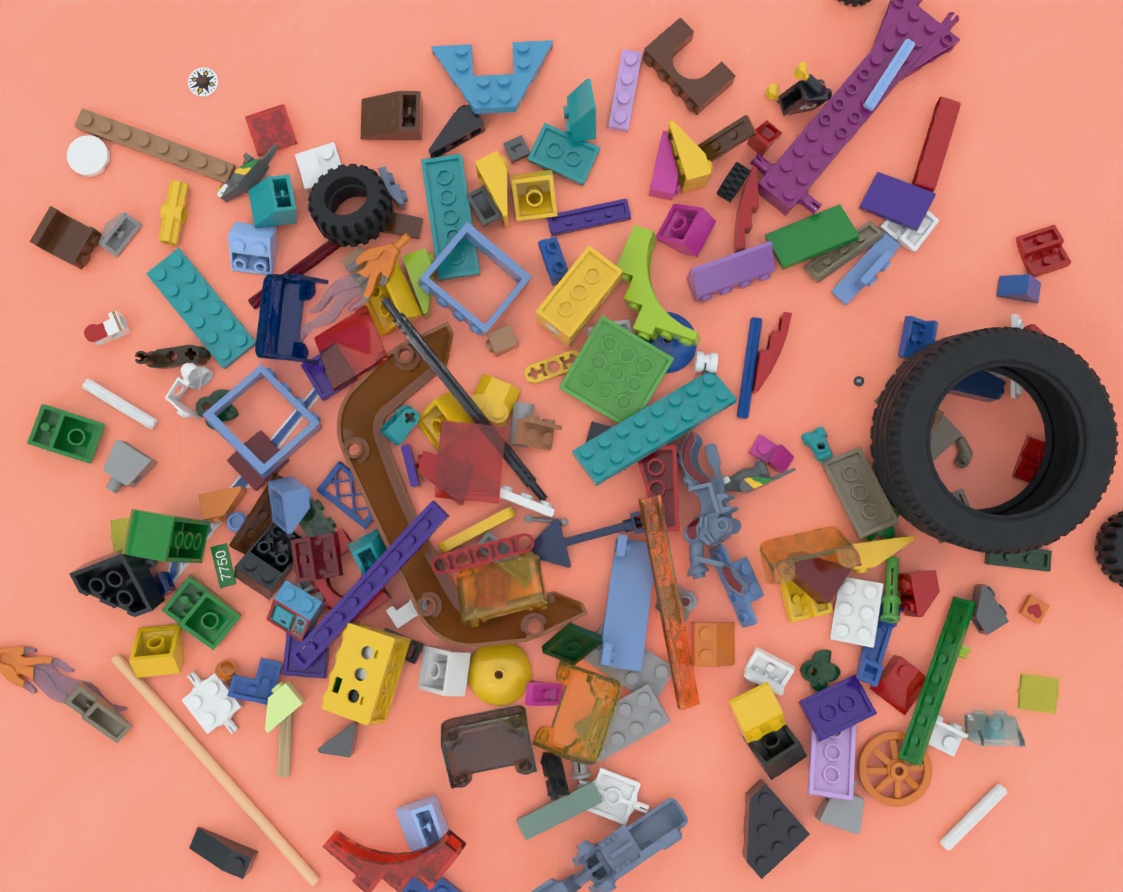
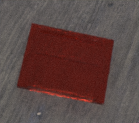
M441 420L435 498L499 504L506 426Z

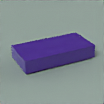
M409 444L402 445L401 450L410 486L413 488L421 487L412 447Z

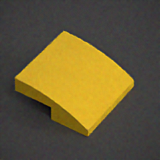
M789 578L778 581L789 623L833 612L831 602L828 604L816 603Z

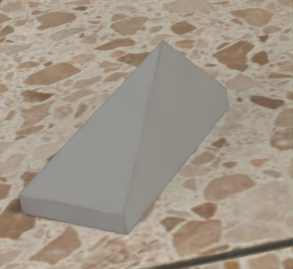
M124 211L105 223L98 244L117 257L142 224Z

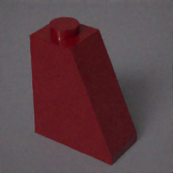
M802 553L789 556L781 572L816 603L828 604L849 575L851 569L847 566Z

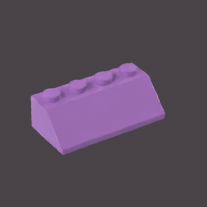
M769 241L691 268L686 281L694 302L698 300L706 302L718 293H720V296L726 295L738 286L740 289L750 286L753 281L759 280V282L770 279V275L775 271L772 243Z

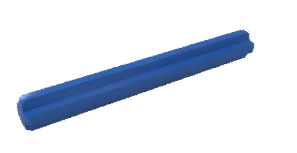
M752 317L750 320L737 417L740 419H747L750 412L762 319L758 317Z

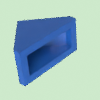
M1030 274L1000 276L996 297L1039 303L1041 282Z

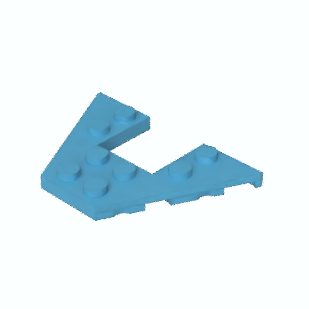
M553 40L512 42L514 74L473 76L472 44L431 46L432 54L441 63L443 70L448 73L450 80L462 93L464 100L470 104L474 114L517 112L520 101L526 96L528 87L531 82H534L539 73L540 66H543L548 52L553 48Z

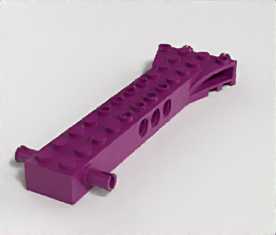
M890 0L869 54L775 164H771L759 153L751 160L750 164L757 167L764 174L762 180L758 183L759 195L785 216L799 203L814 215L822 204L808 194L809 188L900 81L955 48L961 39L950 30L959 21L958 15L953 20H950L955 13L949 12L944 20L939 23L918 6L923 0ZM910 39L915 43V46L872 111L864 108L863 104L904 41Z

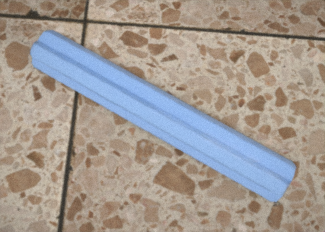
M910 39L904 41L863 104L864 108L869 111L875 108L914 48L915 43Z

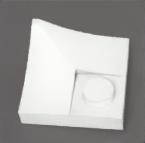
M334 142L295 154L306 191H312L311 188L314 183H318V178L322 174H327V170L331 168L334 170L338 168V165H342Z

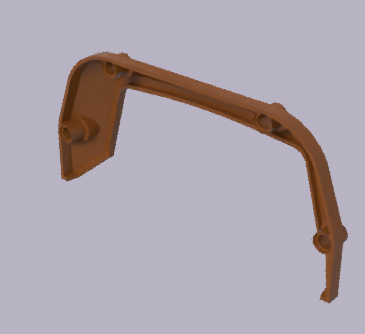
M448 321L420 334L446 367L448 366L447 363L454 336ZM409 340L400 343L388 351L348 391L342 401L337 418V436L342 453L387 549L415 520L418 514L404 485L388 439L380 433V430L390 414L437 376ZM404 351L411 353L407 360L400 359V355ZM358 444L359 452L356 455H351L350 447ZM430 539L398 571L423 624L434 635L456 646L471 648L527 642L540 638L588 614L582 602L552 591L510 599L509 614L505 617L486 613L481 617L476 616L474 605H469L464 601L448 573L439 575L433 572L431 562L438 554ZM438 559L436 567L444 571L446 568L441 560ZM424 600L432 602L433 609L430 612H425L422 609ZM536 621L540 624L541 628L539 632L531 633L528 630V624Z

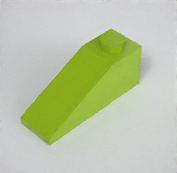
M426 248L402 256L423 314L425 318H429L432 294L427 295L424 293V290L419 287L420 285L417 282L435 260L432 253L428 254ZM435 272L429 277L433 282Z

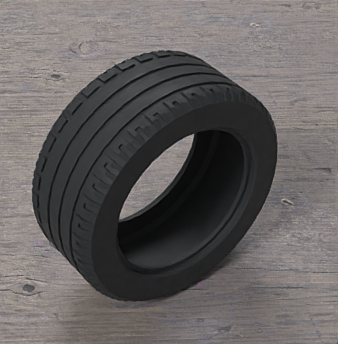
M992 327L945 337L926 345L923 349H919L911 355L909 360L904 361L896 369L895 375H892L885 384L886 388L881 392L877 401L878 406L874 409L872 417L873 426L870 427V439H872L870 451L871 458L874 460L872 464L875 475L878 476V482L884 493L887 494L886 497L891 505L898 509L897 512L906 521H910L912 526L933 538L955 546L988 554L1023 553L1024 550L1027 552L1042 548L1043 545L1047 546L1060 540L1061 536H1066L1077 528L1076 525L1082 524L1091 515L1090 511L1095 510L1098 502L1102 500V494L1106 493L1107 486L1111 482L1109 478L1114 473L1113 469L1116 465L1114 460L1115 455H1118L1117 446L1119 443L1116 442V436L1119 435L1117 431L1118 425L1114 419L1116 414L1113 411V403H1110V396L1106 391L1105 385L1101 384L1100 377L1097 376L1093 368L1089 367V363L1080 354H1075V350L1064 343H1058L1057 339L1046 334L1040 335V332L1029 329L1021 330L1018 327ZM980 370H987L999 373L1019 384L1036 403L1044 424L1045 448L1036 475L1021 493L1001 505L985 509H973L958 500L941 481L931 454V428L935 414L950 390L967 376Z

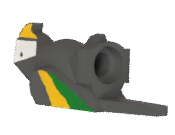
M274 144L261 159L257 160L248 153H245L243 155V165L235 170L231 178L224 185L217 187L216 195L227 203L240 194L248 193V190L257 185L270 168L268 164L279 146Z
M757 460L753 467L743 468L731 477L723 475L726 491L750 493L796 471L794 467L771 477L765 462Z

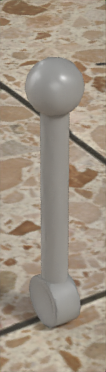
M529 514L524 517L527 523L532 521L552 523L555 520L532 517ZM562 518L560 524L562 526L568 525V519Z

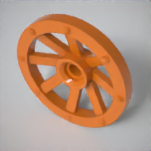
M885 731L870 738L861 749L857 763L858 777L865 791L876 801L893 807L906 806L917 801L928 789L932 778V762L927 750L921 767L914 764L907 765L908 762L898 758L899 753L896 739L904 741L906 733L900 731ZM888 740L892 758L885 756L876 746ZM873 753L885 763L884 767H867L870 754ZM897 767H900L899 773H895ZM922 771L918 784L908 775L910 772ZM867 774H886L887 776L873 788ZM894 780V797L880 794ZM904 780L914 790L907 795L901 796L902 781Z

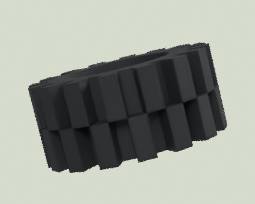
M736 162L716 194L730 203L751 170Z

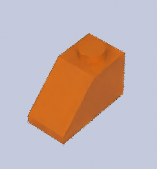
M237 486L198 494L202 520H208L211 524L223 522V518L228 517L234 512L247 493V488Z

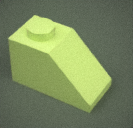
M290 681L285 684L280 682L271 690L273 694L268 698L265 723L267 733L306 701Z

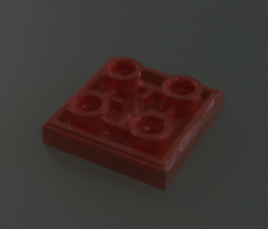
M284 104L245 116L259 157L265 155L274 144L279 146L278 150L298 144Z

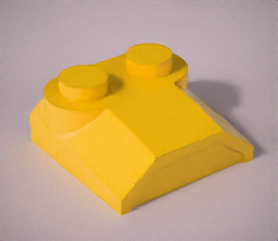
M483 374L471 398L491 423L505 428L512 413L514 402L517 401L521 390L495 377Z

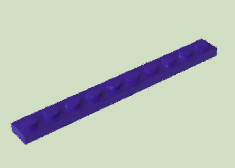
M435 500L427 505L290 654L303 670L308 669L344 631L348 623H351L450 517Z

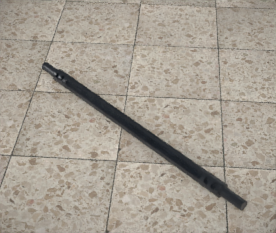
M388 297L384 298L381 303L394 318L393 322L525 486H529L539 500L544 501L548 496L536 483V478L404 313H400Z

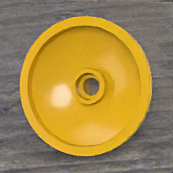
M514 643L481 646L472 656L468 670V681L474 694L482 701L496 706L508 705L520 699L525 694L527 682H531L532 676L529 658ZM498 670L502 671L503 677L497 678L495 672Z

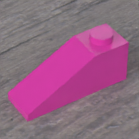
M663 130L648 196L672 201L674 195L679 194L681 182H677L678 170L667 131Z

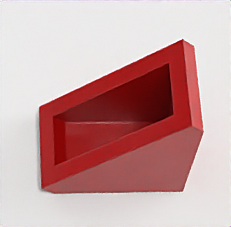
M768 120L755 129L757 134L747 142V145L762 157L782 134Z

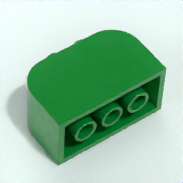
M131 509L122 554L163 562L202 563L210 521Z

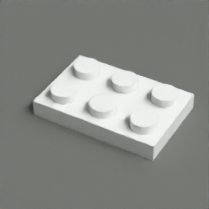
M849 577L845 579L837 592L831 640L874 648L884 588L883 583Z

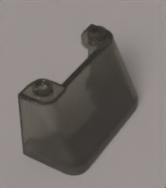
M514 705L445 720L441 724V750L451 789L466 787L472 781V774L509 766H515L516 772L523 775L537 772L525 707Z

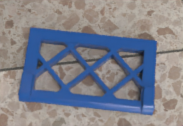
M339 461L316 490L364 529H367L373 521L372 515L368 507H355L354 496L362 494H354L353 481L355 479L347 466ZM342 470L349 475L350 479L338 481L337 474ZM350 482L351 494L339 495L338 483ZM335 483L336 496H333L326 490L329 484ZM351 496L353 509L343 504L340 498ZM368 509V517L365 520L356 514L357 510Z

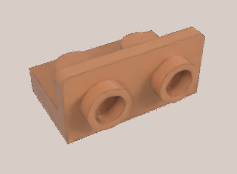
M527 415V418H518L515 444L551 451L554 430H562V425L555 424V420L542 419L541 421L539 420L540 417L535 415Z

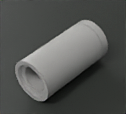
M514 402L509 445L527 447L515 444L518 418H527V415H534L535 405Z

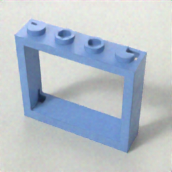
M466 222L419 278L417 283L424 290V293L427 295L432 294L441 307L450 309L453 312L454 318L468 324L469 330L472 333L475 332L483 337L532 276L470 223ZM463 237L518 282L516 287L485 324L429 278Z
M261 364L202 415L265 480L322 428L319 422L321 421L320 417L314 411L310 413L305 408L307 406L299 396L295 398L290 393L292 392L291 388L285 382L280 383L276 379V373L270 367L266 369ZM262 377L310 423L265 464L217 417Z

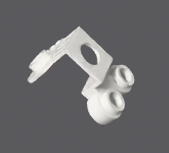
M185 363L180 370L184 378L177 377L165 399L178 409L177 413L187 419L189 417L201 419L202 417L196 411L183 404L180 400L188 387L200 390L202 385L208 384L213 378V372L206 367H198L194 363ZM179 385H182V390L178 394L174 395L175 389Z

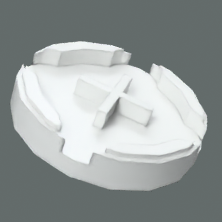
M91 135L81 136L69 145L67 161L76 173L85 177H95L103 173L107 164L109 165L110 151L107 145L98 137Z

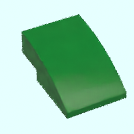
M41 404L27 444L91 464L106 424Z
M192 574L187 577L161 610L178 622V626L212 650H215L242 616L221 596Z

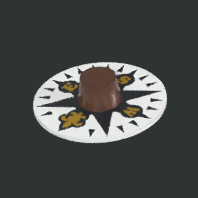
M206 67L195 69L188 78L190 91L199 97H207L213 94L219 83L216 73Z

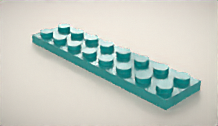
M706 372L574 449L572 455L593 484L598 486L736 403L737 398L716 373Z

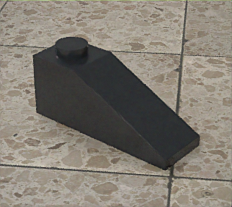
M470 104L460 106L453 113L429 148L430 158L440 157L485 132L484 122L479 114H474Z
M201 827L197 828L189 849L220 870L244 879L250 873L259 852Z

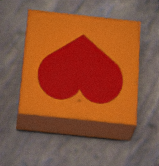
M1028 595L1019 614L1040 624L1050 605L1032 595Z

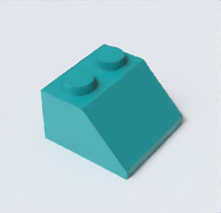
M591 78L584 80L566 97L567 106H563L564 119H568V121H565L566 133L571 134L572 142L596 139V106Z

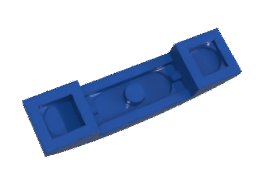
M881 603L874 648L862 646L856 671V679L874 687L878 686L884 667L881 664L892 629L897 626V623H886L880 620V616L883 615V603ZM899 606V615H898V616H900V613H901V610H902V607H901V606Z

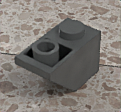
M985 584L974 586L971 601H974L976 606L971 621L979 634L989 635L1008 623L1009 620L1006 617L1007 612L1004 607L995 600L994 591Z

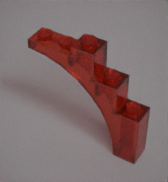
M449 829L439 840L427 847L412 852H382L365 847L336 830L323 845V848L356 875L352 882L364 892H372L381 879L397 892H401L413 876L431 891L458 858L467 843Z

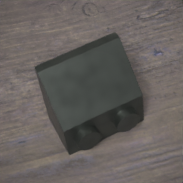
M787 724L777 731L764 735L757 741L747 743L745 740L771 780L807 757L802 744Z

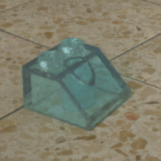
M972 710V713H964L965 733L968 734L966 740L980 746L1025 747V740L1016 717L1007 714L1006 710H993V713H986L985 710Z

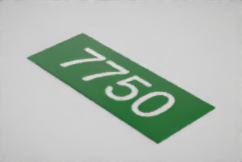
M227 543L210 547L219 587L223 588L236 584Z

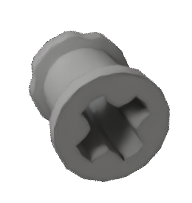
M579 753L570 755V760H572L573 764L572 779L591 777L587 764L589 754Z

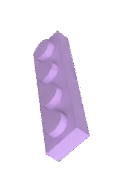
M622 49L608 125L610 130L628 133L642 52Z

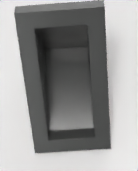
M485 186L466 194L480 225L485 227L502 218Z
M354 721L317 749L318 752L350 758L354 754L359 723Z

